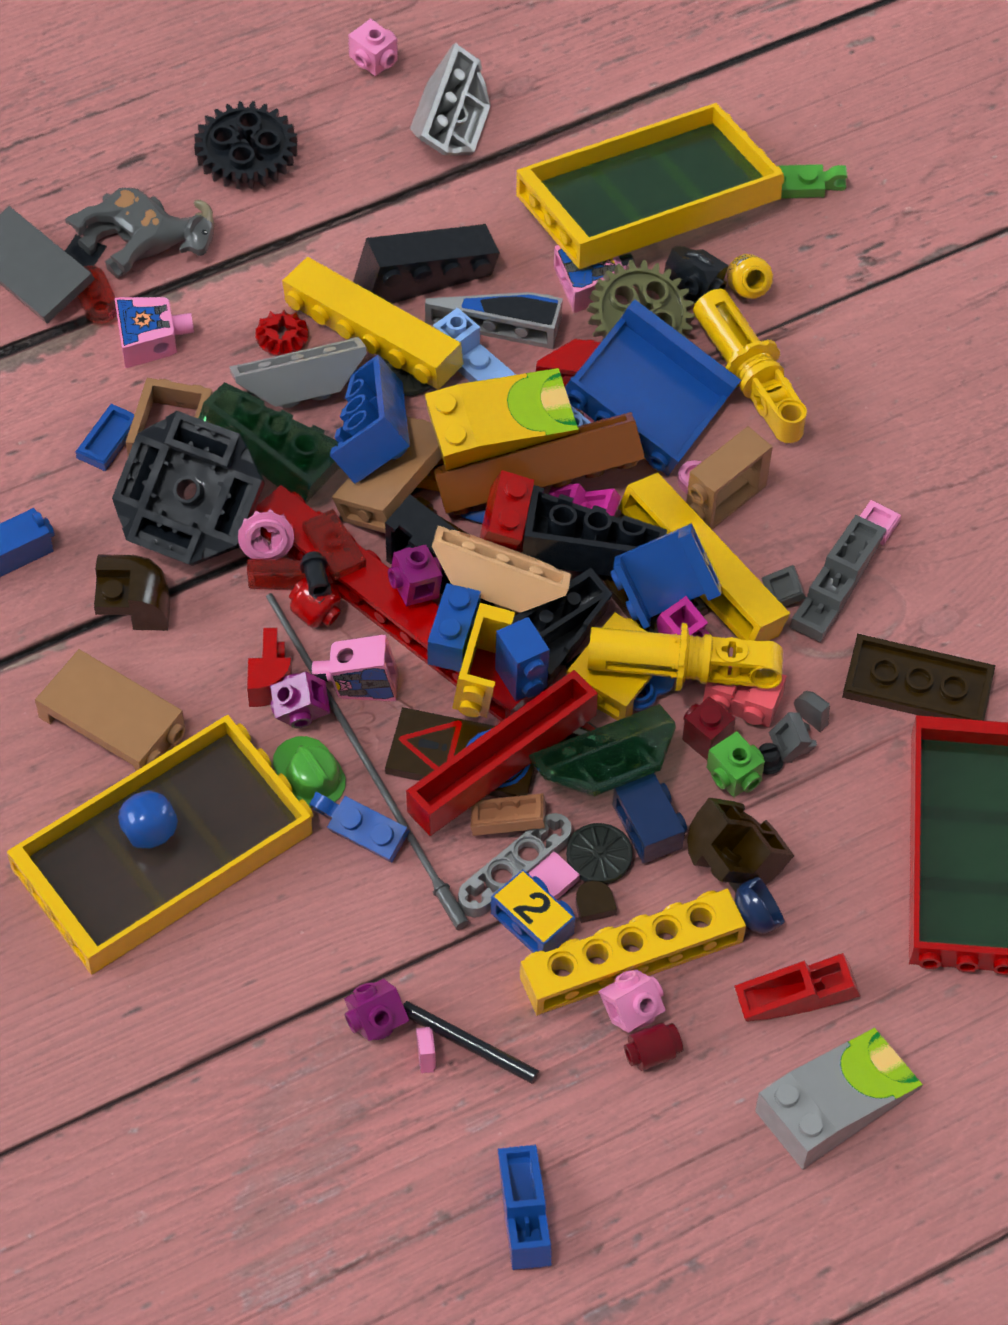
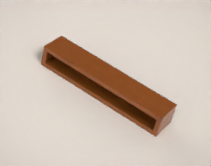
M628 412L578 426L579 432L451 470L446 471L444 464L434 466V474L445 513L453 512L454 515H460L470 512L473 509L472 506L483 503L487 505L490 487L501 470L535 480L534 485L539 487L552 485V487H562L570 484L572 479L581 476L595 478L603 475L605 470L618 466V469H628L636 466L638 461L645 459L632 413Z

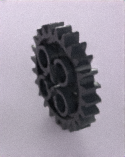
M239 101L238 108L235 109L231 105L226 104L225 112L217 108L214 109L215 118L206 115L205 124H199V133L194 135V150L198 166H203L205 175L212 173L214 182L223 178L225 187L232 181L236 182L237 189H240L243 183H248L249 188L253 189L254 182L258 181L265 187L267 178L275 182L278 181L277 172L286 175L287 165L293 166L294 156H297V134L294 133V125L288 124V116L279 117V109L277 108L268 112V104H264L258 109L256 108L255 101H252L249 107H244L242 101Z

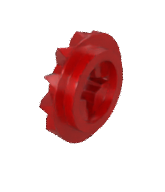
M284 309L280 314H274L270 311L267 318H260L259 325L255 328L258 345L272 355L279 356L297 352L304 347L308 340L306 320H301L297 312L291 315L287 314ZM284 326L286 331L282 335V339H279L277 331H279V327Z

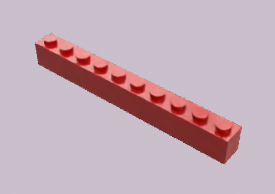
M280 485L256 506L254 513L255 511L259 513L268 512L271 509L275 514H284L287 521L292 524L294 542L286 555L300 565L302 557L306 553L313 551L321 553L328 562L326 573L329 584L340 593L341 598L428 664V638L439 607L433 600L406 606L397 588H392L389 582V567L381 562L378 555L372 550H365L349 532L341 531L331 524L329 518L323 512H316L309 507L298 493H291ZM261 527L260 534L271 542V533L273 532H268L266 528ZM477 648L469 675L495 681L489 713L502 722L538 695L515 701L495 670L496 653ZM429 665L457 687L459 671Z

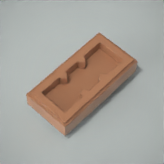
M544 793L478 801L471 808V831L473 836L545 828L546 802Z

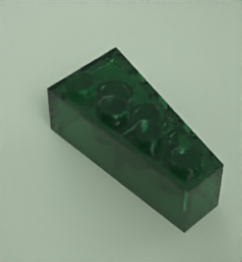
M224 382L203 403L198 419L241 434L261 474L277 487L282 485L291 493H298L307 503L340 469L337 463L330 457L331 448L336 445L338 446L337 440L325 435V430L315 425H312L310 428L293 420L294 415L284 410L278 412L264 406L265 401Z

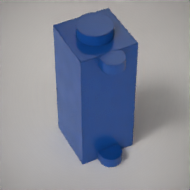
M35 508L0 523V577L54 552L51 537L55 536L53 527L46 517L43 518L41 513L37 512Z

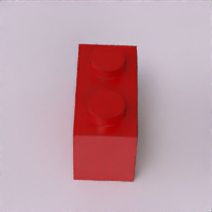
M501 470L490 487L480 538L512 550L517 549L522 542L535 480Z

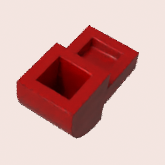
M263 628L262 658H248L247 692L249 707L270 705L272 700L270 686L283 681L285 676L292 674L291 658H285V641L278 640V628Z

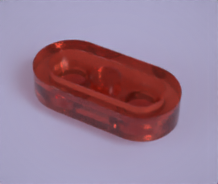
M84 266V268L92 273L95 280L88 285L91 287H86L77 296L88 320L97 324L107 323L117 315L115 295L102 269L96 266Z

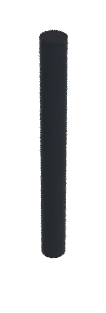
M409 1001L404 1003L403 1006L409 1019L424 1027H430L433 1032L531 1084L535 1082L539 1074L538 1069Z

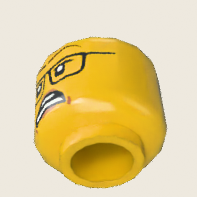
M743 254L736 257L730 263L727 269V281L729 287L738 295L747 299H756L763 296L770 289L773 283V273L770 265L764 259L753 254Z

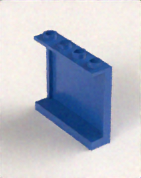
M634 299L575 376H572L565 389L570 405L583 411L594 422L631 412L636 422L645 459L655 470L662 471L665 475L669 476L740 383L741 379Z

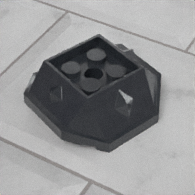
M175 411L165 417L166 419L137 433L112 500L127 541L194 566L240 548L238 529H240L244 518L248 519L253 515L265 481L241 434ZM195 483L197 487L196 494L191 499L186 500L184 497L186 487Z

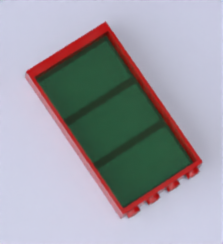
M918 715L915 717L911 733L909 964L919 965L925 969L951 967L963 972L989 970L1000 975H1008V722Z

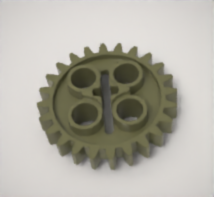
M630 260L626 270L619 263L616 265L614 273L609 270L605 272L604 280L599 279L594 286L597 290H593L589 296L593 303L589 304L587 311L594 315L590 317L588 324L598 325L592 335L593 337L603 336L605 338L635 299L686 338L685 335H689L693 329L688 323H691L695 317V314L687 312L693 306V301L684 300L689 289L679 290L677 288L682 279L677 278L671 281L669 279L670 269L663 274L659 273V263H656L652 270L648 269L646 260L642 261L639 268H636L633 260ZM633 286H636V287L638 288V292H639L638 296H637V292H636V290H635V288H634ZM646 291L656 292L660 299L654 300L650 298ZM615 295L624 296L628 304L619 303Z

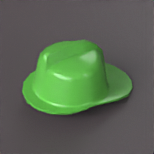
M297 736L284 741L276 749L273 755V767L277 775L282 773L288 779L293 790L292 793L298 801L303 799L309 805L316 792L334 802L341 798L345 790L346 777L338 761L319 740L308 736Z

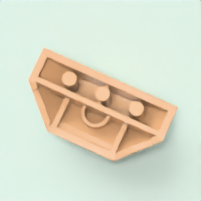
M438 526L436 529L432 548L450 583L481 591V599L492 602L498 608L521 613L566 596L568 592L571 574L566 571H559L554 566L539 559L471 534L449 530L442 526Z

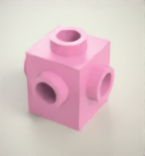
M369 19L348 35L349 57L360 68L368 70L374 76L390 68L397 61V38L390 30H385L372 19Z
M638 970L626 971L618 975L615 982L599 991L612 1024L626 1032L651 1024L656 1016L666 1011L661 1000L664 993L659 982L653 976L649 977Z

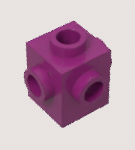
M427 545L413 548L408 547L394 552L392 566L388 569V578L392 588H397L405 605L409 606L439 598L443 576L438 558L432 556Z
M306 671L300 674L287 675L283 678V681L270 686L272 695L271 709L275 718L291 725L293 728L309 726L313 720L331 713L325 680Z
M384 978L375 983L362 984L354 989L353 994L344 998L349 1010L344 1013L350 1029L354 1034L359 1032L368 1041L384 1039L392 1034L393 1029L409 1021L396 987Z

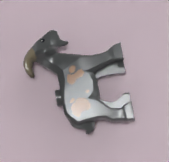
M125 187L117 189L113 194L106 193L102 198L103 202L100 204L88 206L78 213L65 218L66 224L71 225L79 236L83 234V237L78 240V245L90 256L96 251L98 241L105 236L118 233L127 242L122 250L114 253L105 261L107 270L117 278L127 273L132 268L133 262L161 254L168 248L183 241L185 242L179 249L181 253L191 251L198 256L204 255L213 240L215 227L213 211L209 204L202 200L194 201V206L202 213H196L193 217L178 218L168 215L164 211L162 203L155 196L149 198L137 188Z

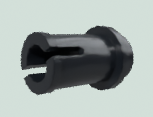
M316 551L308 552L302 557L300 570L306 576L309 595L321 597L330 593L331 585L326 573L327 559Z

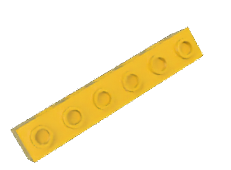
M728 888L719 892L711 890L701 894L696 900L685 904L681 902L673 903L662 912L650 916L646 914L636 916L628 924L616 928L612 926L602 928L588 938L582 940L570 939L561 944L559 948L551 951L533 952L525 960L520 961V979L537 1016L599 994L601 989L615 982L616 977L626 971L638 970L650 976L743 943L746 924ZM695 921H702L706 923L708 926L700 928L696 927L692 923ZM661 933H668L672 935L674 938L665 940L660 938L658 935ZM627 945H633L638 947L640 950L636 952H629L625 950L623 947ZM593 957H599L603 959L605 962L602 964H593L589 961V959ZM563 969L570 972V975L561 977L556 975L554 971Z

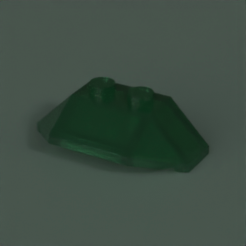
M658 704L529 755V758L544 779L583 795L597 796L660 771L674 735L676 724L664 708Z

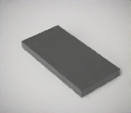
M8 206L0 214V284L48 324L95 279L92 273L13 208Z

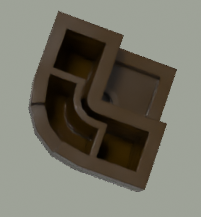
M98 554L95 567L97 577L94 600L95 615H131L133 630L168 631L170 595L167 578L162 569L147 557Z
M708 798L696 813L689 828L687 838L688 853L694 866L710 867L714 877L721 882H728L735 893L743 883L756 877L761 878L765 885L770 883L794 857L792 851L767 820L761 824L752 816L743 812L745 810L744 804L730 800Z

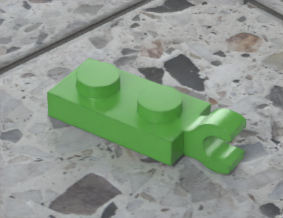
M823 164L779 166L784 175L781 198L824 197L825 190L842 191L846 189L847 168L844 165L833 166L824 172Z

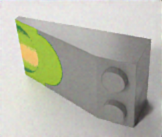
M874 1027L792 1070L759 1092L755 1112L803 1170L921 1089L923 1084Z

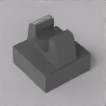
M788 712L769 731L773 744L777 745L778 751L781 754L782 762L792 763L799 755L808 754L817 746L816 740L810 739L808 731L811 728L809 724L803 722L800 713Z

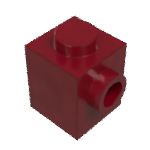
M709 696L700 705L697 703L693 704L683 717L682 740L708 760L709 749L734 733L736 718Z

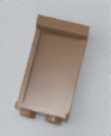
M407 416L410 447L407 448V451L398 459L389 460L356 484L348 478L336 491L332 499L344 522L385 533V522L442 458L431 422Z
M80 649L76 651L35 699L40 719L51 724L56 718L132 764L135 771L163 755L171 745L178 744L185 733L183 711Z

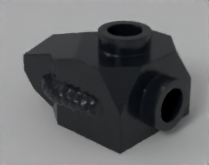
M675 246L672 248L666 261L664 272L668 269L671 270L669 277L671 281L681 278L682 280L677 288L679 290L689 289L685 299L696 303L700 297L715 289L725 290L727 282L724 278L729 265L704 249L693 250L684 246Z

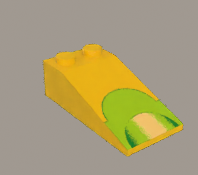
M559 368L462 383L425 394L427 410L446 471L579 432Z

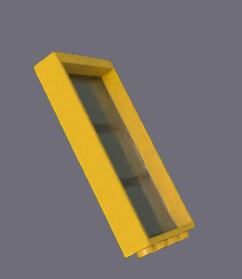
M228 714L7 851L13 872L91 975L312 834L311 818L314 815L310 806L303 799L298 801L292 793L293 790L288 779L282 773L276 774L271 768L272 764L266 752L262 748L256 749L250 742L251 737L246 728L241 723L236 725ZM147 790L161 793L170 801L178 817L175 833L165 843L153 848H137L131 844L119 825V810L122 804L134 794Z

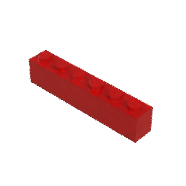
M575 670L571 671L407 789V812L429 836H432L597 715L598 693Z

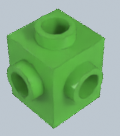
M736 731L709 749L706 768L711 772L716 785L721 789H726L734 798L743 791L750 792L761 783L765 761L761 751L755 745H749Z

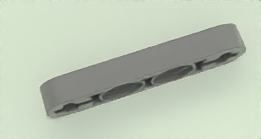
M548 814L545 816V828L527 830L464 882L458 893V904L463 913L470 917H481L491 910V896L506 884L493 880L491 875L494 871L505 869L511 873L513 878L523 869L529 873L552 852L555 851L557 854L568 845L571 838L572 827L568 818L562 814ZM549 828H551L554 831L559 828L562 829L561 836H559L558 834H552L549 838H547ZM545 839H546V848H545V845L543 844V841H544ZM524 847H532L537 850L539 856L532 861H526L520 858L518 852ZM484 882H485L486 886L488 887L485 891H484ZM483 892L480 903L476 900L468 902L469 894L476 897Z

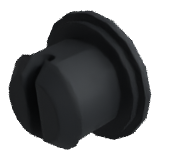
M773 743L761 745L758 749L761 751L765 761L763 774L770 775L779 772L783 767L784 761L782 762L781 754L778 751L777 745Z

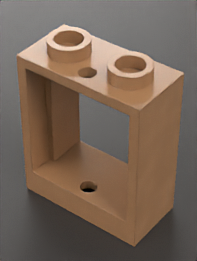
M147 377L126 439L127 455L129 456L137 433L145 429L153 402L197 410L195 417L210 423L214 412L212 389L196 384L188 385L172 382L167 379Z
M747 426L690 471L686 503L713 529L767 486L773 446Z

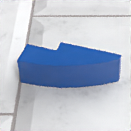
M536 1145L498 1148L501 1188L512 1270L551 1266V1241Z

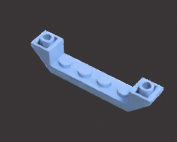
M458 307L433 325L437 330L461 343L463 366L458 372L470 382L516 375L480 344V326ZM571 407L577 426L591 423L574 407Z

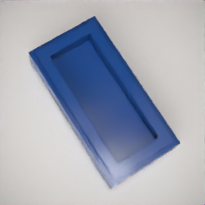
M111 403L75 451L76 458L106 471L126 444L135 414Z

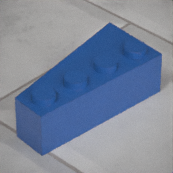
M376 355L359 367L351 375L345 396L348 403L341 410L340 414L344 424L343 427L336 430L334 438L337 440L338 446L336 445L331 448L330 457L354 484L389 460L398 459L410 447L403 382L379 355Z

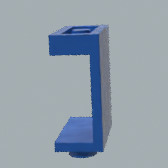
M692 523L618 555L614 559V570L611 571L613 581L618 590L624 588L629 598L626 601L627 609L634 621L639 619L643 629L650 627L651 617L664 612L685 596L692 600L705 594L708 601L721 596V583Z

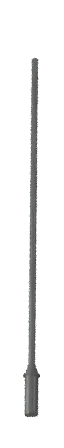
M268 594L266 596L267 600L312 674V661L273 594ZM326 686L329 706L397 822L409 829L410 832L407 835V839L432 880L434 896H437L456 930L465 928L469 921L450 891V885L444 883L437 876Z

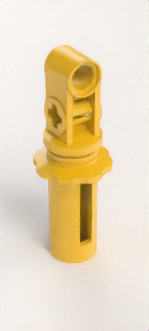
M715 289L707 292L695 303L693 313L726 361L727 365L725 368L741 379L737 387L740 386L745 397L751 398L756 410L763 416L778 440L784 443L799 441L804 433L807 409L795 393L790 381L784 377V369L777 362L780 357V350L776 343L768 339L765 341L759 340L726 290Z
M682 623L680 635H677V633L664 634L591 627L588 670L676 678L675 690L681 691L685 680L689 679L698 680L699 684L712 682L724 685L754 686L762 689L774 688L782 681L783 649L778 643L773 641H752L733 637L720 638L712 637V634L695 637L689 634L687 623ZM730 648H733L732 657L729 656ZM729 666H732L731 675H728Z

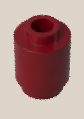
M659 1023L628 1035V1044L624 1045V1051L631 1066L637 1065L639 1070L644 1071L675 1059L676 1054L683 1052V1043L673 1023L668 1025Z

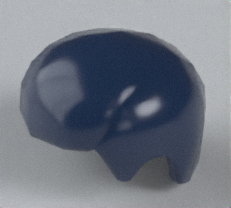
M756 877L748 880L738 887L734 896V902L749 930L766 934L784 924L785 919L761 878Z

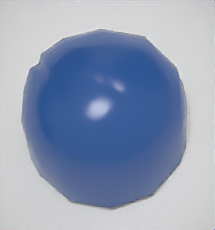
M147 790L132 795L122 804L119 810L118 821L123 833L133 846L137 848H153L165 843L175 833L178 817L172 804L163 794Z

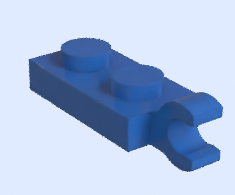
M316 792L309 803L314 811L331 819L327 826L331 832L391 863L410 832L407 827L347 796H344L340 805H338L326 796Z

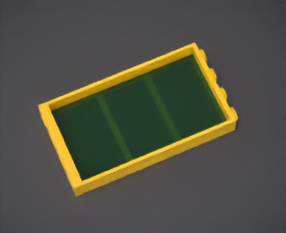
M717 103L518 169L516 196L580 270L781 199L784 175L781 168L776 166L766 156L764 150L759 148L749 138L747 132L742 130L733 121L730 114L726 113Z

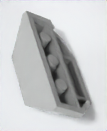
M456 43L451 46L428 80L410 130L417 138L442 155H471L474 153L490 109V102L486 83L480 72L482 70L481 61Z
M355 337L245 364L229 366V369L238 385L275 407L290 408L298 405L299 401L311 398L313 400H324L331 397L333 393L340 392L367 354V350L360 337Z

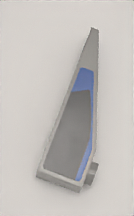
M533 292L426 298L425 323L434 325L458 307L480 326V335L553 349L562 320L563 298Z

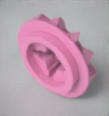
M271 509L263 513L255 511L253 516L248 519L244 518L240 529H238V542L241 550L248 557L261 562L277 560L288 553L294 542V531L292 524L287 521L284 514H275ZM261 527L266 528L268 532H273L271 533L270 545L263 536L259 537Z

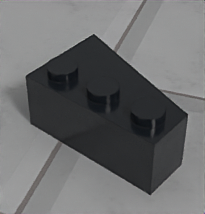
M589 568L570 581L566 596L514 616L513 623L529 617L549 648L547 688L589 635L591 627H595L607 611L612 593L592 568Z

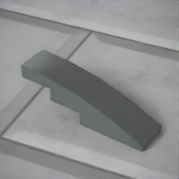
M858 515L854 516L827 555L825 565L809 587L806 599L792 617L790 628L819 642L823 640L870 563L886 533V528Z

